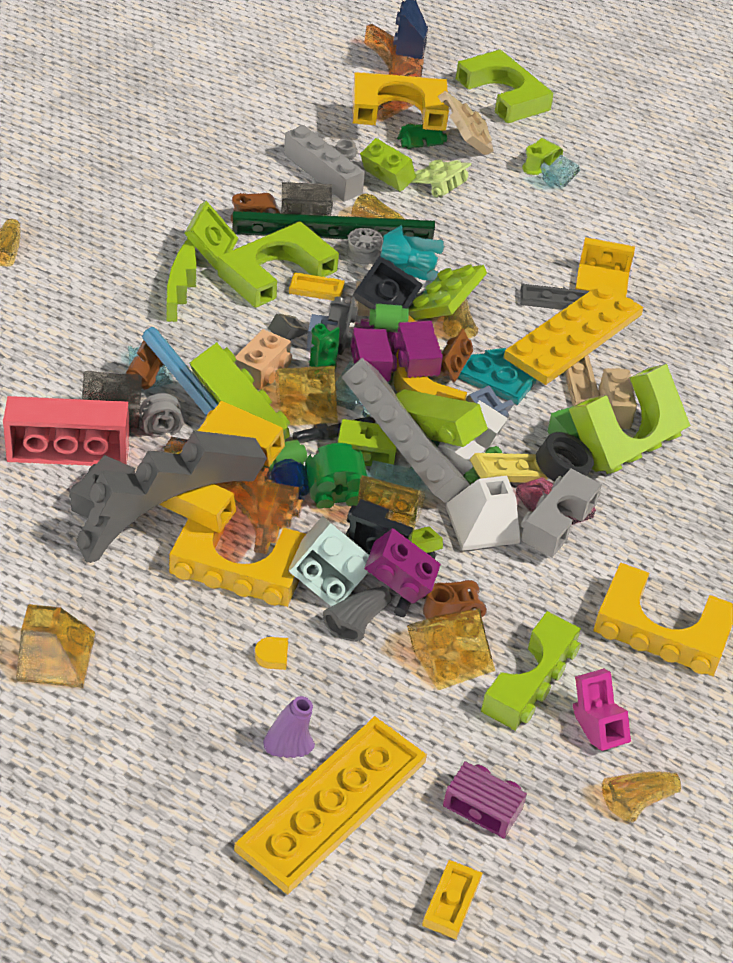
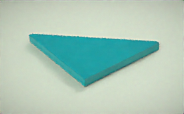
M506 348L485 350V353L472 354L459 374L458 379L480 389L490 386L496 396L507 401L512 400L516 405L522 401L538 381L504 359Z

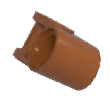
M239 193L232 197L234 211L280 213L275 198L270 193ZM233 213L231 214V221H232V223H233Z
M465 580L451 583H434L432 591L426 595L423 614L425 618L434 623L460 620L471 621L479 620L485 616L487 608L484 602L480 601L478 595L480 588L477 582Z

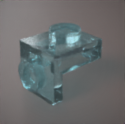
M560 155L551 166L543 163L541 166L542 178L547 185L551 187L555 185L562 189L580 172V168L573 161Z

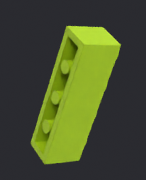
M216 342L189 362L194 375L218 403L222 400L282 427L284 440L290 436L288 428L290 422L280 410L277 413L270 406L272 403L270 397L263 389L258 391L252 383L255 382L253 377L245 368L240 370L235 364L237 359L227 347L222 349Z
M406 389L396 394L398 400L431 440L465 447L488 430L480 404Z

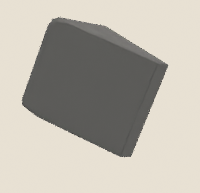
M279 313L275 314L268 327L272 333L287 340L308 334V329L295 316Z

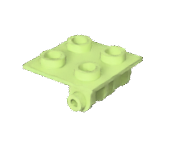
M434 160L425 169L415 171L416 178L411 183L431 184L432 195L434 197H443L449 191L467 181L469 175L466 168L472 164L462 163L460 160L450 162Z

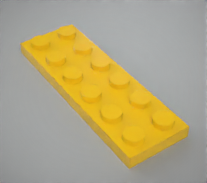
M601 283L507 348L504 353V359L544 385H547L639 318L644 307L617 292L612 287Z
M374 716L235 842L234 851L288 895L426 763L427 754Z

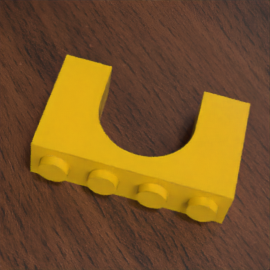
M354 72L352 92L353 124L376 125L378 106L388 101H404L416 106L421 111L423 129L446 131L449 106L443 102L441 103L438 96L444 91L448 92L447 79Z
M222 400L214 410L209 411L205 422L198 429V431L256 438L267 457L264 463L267 467H270L285 447L282 427ZM215 484L186 491L159 504L218 533L223 530L236 512L234 493Z
M189 518L187 519L169 554L170 574L175 575L181 580L191 579L202 582L213 589L223 588L230 590L241 597L251 596L264 600L269 605L289 606L300 580L291 574L288 569L306 533L283 527L274 549L266 558L255 563L240 564L226 560L215 550L224 532V528L218 533Z
M620 562L598 612L593 631L606 639H615L626 643L637 651L650 652L660 656L666 662H676L691 668L698 674H708L714 677L733 625V603L709 595L701 618L696 624L685 629L662 627L651 621L644 614L640 606V600L650 573Z

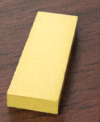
M474 453L469 459L480 479L507 476L509 482L541 483L548 479L536 462V454Z

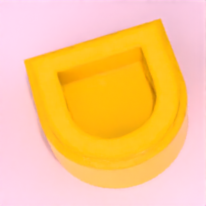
M266 637L261 639L255 646L256 662L264 668L286 670L288 638Z

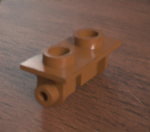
M464 328L460 330L457 337L450 338L447 341V345L441 353L443 358L440 375L436 377L450 376L452 383H454L474 350Z
M144 340L137 352L138 356L134 357L126 371V380L132 384L129 390L130 393L150 388L156 381L155 377L158 371L164 365Z

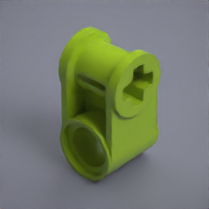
M540 138L534 144L527 146L526 162L522 165V170L530 175L541 174L550 168L552 164L558 163L561 160L563 148L544 138Z

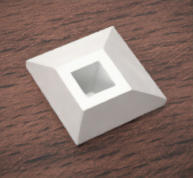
M507 476L478 479L446 503V510L462 551L520 543L516 496Z

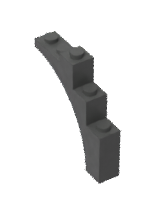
M193 430L180 454L147 451L142 462L138 465L135 474L101 471L96 483L91 487L90 497L95 506L91 509L89 518L77 536L78 548L81 550L86 562L99 561L114 539L147 511L170 498L206 485L230 481H254L267 457L256 438Z

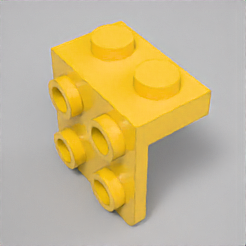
M585 237L575 290L591 291L599 284L604 283L626 296L635 246Z

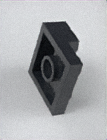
M379 255L352 297H355V300L369 309H375L376 304L402 305V308L408 309L423 284L417 281L414 276L396 267L393 262Z
M360 499L357 506L352 505L348 512L347 522L350 523V527L347 530L346 536L366 553L370 554L374 542L392 528L411 542L414 528L388 519L389 509Z

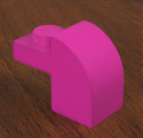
M603 668L575 676L578 702L572 703L575 718L590 743L601 751L630 743L628 711L614 703L611 672Z

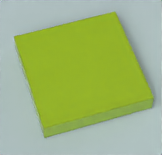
M207 201L199 205L184 233L215 270H218V256L232 251L239 239Z

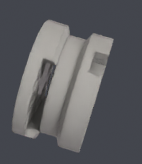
M355 229L348 235L347 256L359 264L375 263L379 255L381 256L383 237L372 229Z
M166 393L155 394L145 399L140 406L143 428L146 433L149 432L151 434V437L166 436L165 433L175 435L181 430L184 419L180 411V404L173 395Z

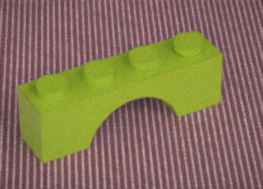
M547 611L532 630L528 650L535 657L538 666L529 672L521 674L501 672L486 691L481 712L515 731L521 722L527 724L535 712L536 706L534 704L536 701L543 702L551 689V684L549 683L552 679L558 681L566 668L565 661L567 658L573 660L581 647V643L578 642L581 628Z

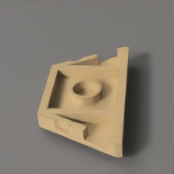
M447 91L441 93L438 97L441 103L443 102L450 107L452 114L449 116L464 140L484 155L492 153L494 151L492 138L486 121L482 119L477 111L473 112L467 103H461Z

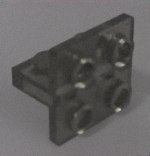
M282 182V214L331 216L333 208L332 184Z
M85 371L83 373L82 400L128 402L129 432H138L140 406L144 395H141L142 375Z

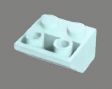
M322 516L302 539L288 571L330 606H333L345 600L368 573L364 567L369 554Z

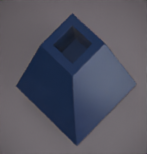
M416 0L402 1L400 12H397L395 25L398 26V32H395L393 45L397 46L396 55L422 59L427 44V24Z

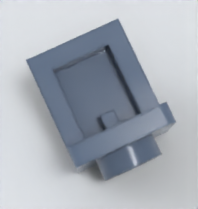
M490 386L475 391L466 398V401L478 403L480 400L507 418L509 417L508 411L514 406L512 400L501 403Z

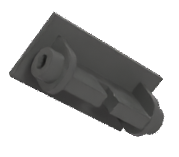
M335 297L334 301H331L328 321L336 322L337 326L327 324L326 328L329 331L337 327L340 328L339 355H342L345 348L349 349L351 345L352 333L348 331L350 323H355L358 307H353L355 297H352L350 303H346L342 297Z

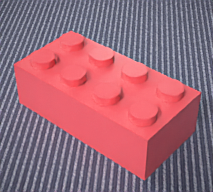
M7 397L3 417L7 462L92 466L97 464L106 455L127 465L129 450L128 402Z

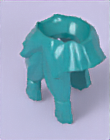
M402 225L383 236L381 257L393 262L396 267L409 275L433 282L438 274V271L434 270L439 258L435 253L442 254L444 251V241L441 239L433 240L403 235Z

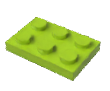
M468 264L460 269L452 270L451 268H446L438 272L436 279L425 287V291L419 297L413 300V304L409 307V315L414 320L452 315L487 275L484 264L477 266Z

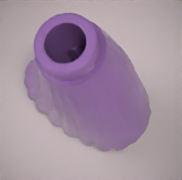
M304 696L296 697L278 715L263 741L267 753H270L272 756L296 758L308 755L313 750L315 743L309 732L313 704L308 698Z

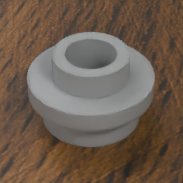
M341 139L334 147L348 159H352L357 155L356 144L350 139Z

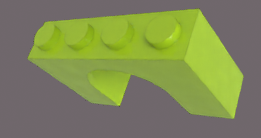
M501 49L458 61L455 79L468 90L493 83L504 84L514 88V90L497 94L495 113L506 123L509 124L551 110L554 92Z
M298 222L218 256V276L254 308H257L275 300L277 296V279L260 265L272 260H286L298 264L310 275L326 277L337 272L339 252L302 222Z
M667 364L648 367L629 377L642 414L640 428L633 438L625 434L620 428L607 395L589 398L569 409L581 441L587 446L593 456L594 465L592 469L595 472L605 471L606 474L617 472L623 468L621 464L639 460L643 457L642 453L644 451L650 452L662 447V441H670L682 435L681 431L691 426Z

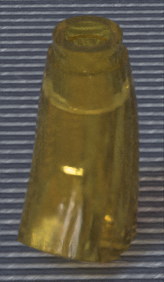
M364 193L360 195L354 202L351 215L354 217L405 219L372 194Z
M16 219L6 220L0 228V266L11 267L15 262L21 239L20 223Z
M467 298L452 315L444 316L443 331L451 338L457 337L463 328L468 339L478 334V328L471 316Z
M639 772L608 777L602 781V795L608 809L627 822H635L645 808L681 791V781L675 772Z

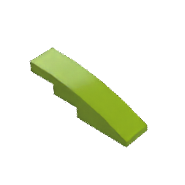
M188 238L178 251L171 267L167 284V322H177V304H187V288L196 287L195 246Z

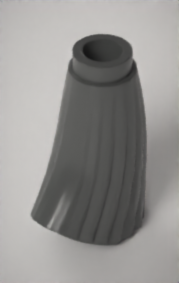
M384 586L357 593L324 610V623L336 637L349 641H360L364 638L369 622L391 603V594Z

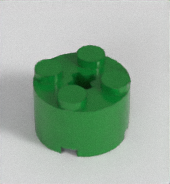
M331 443L318 448L319 453L313 457L310 454L305 461V470L310 496L318 509L332 508L334 503L346 502L347 506H357L360 499L363 500V497L369 490V481L362 451L359 449L358 451L353 450L352 445L347 443Z

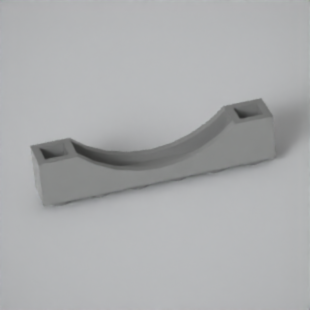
M361 358L342 376L345 383L436 497L447 503L470 486L454 464L440 451L398 400L391 386L377 369Z

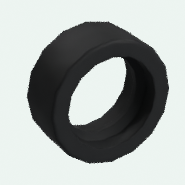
M564 432L549 434L536 453V462L540 470L554 482L559 476L564 477L571 468L587 476L594 465L593 456L587 446L576 437ZM556 453L567 458L574 466L561 460Z

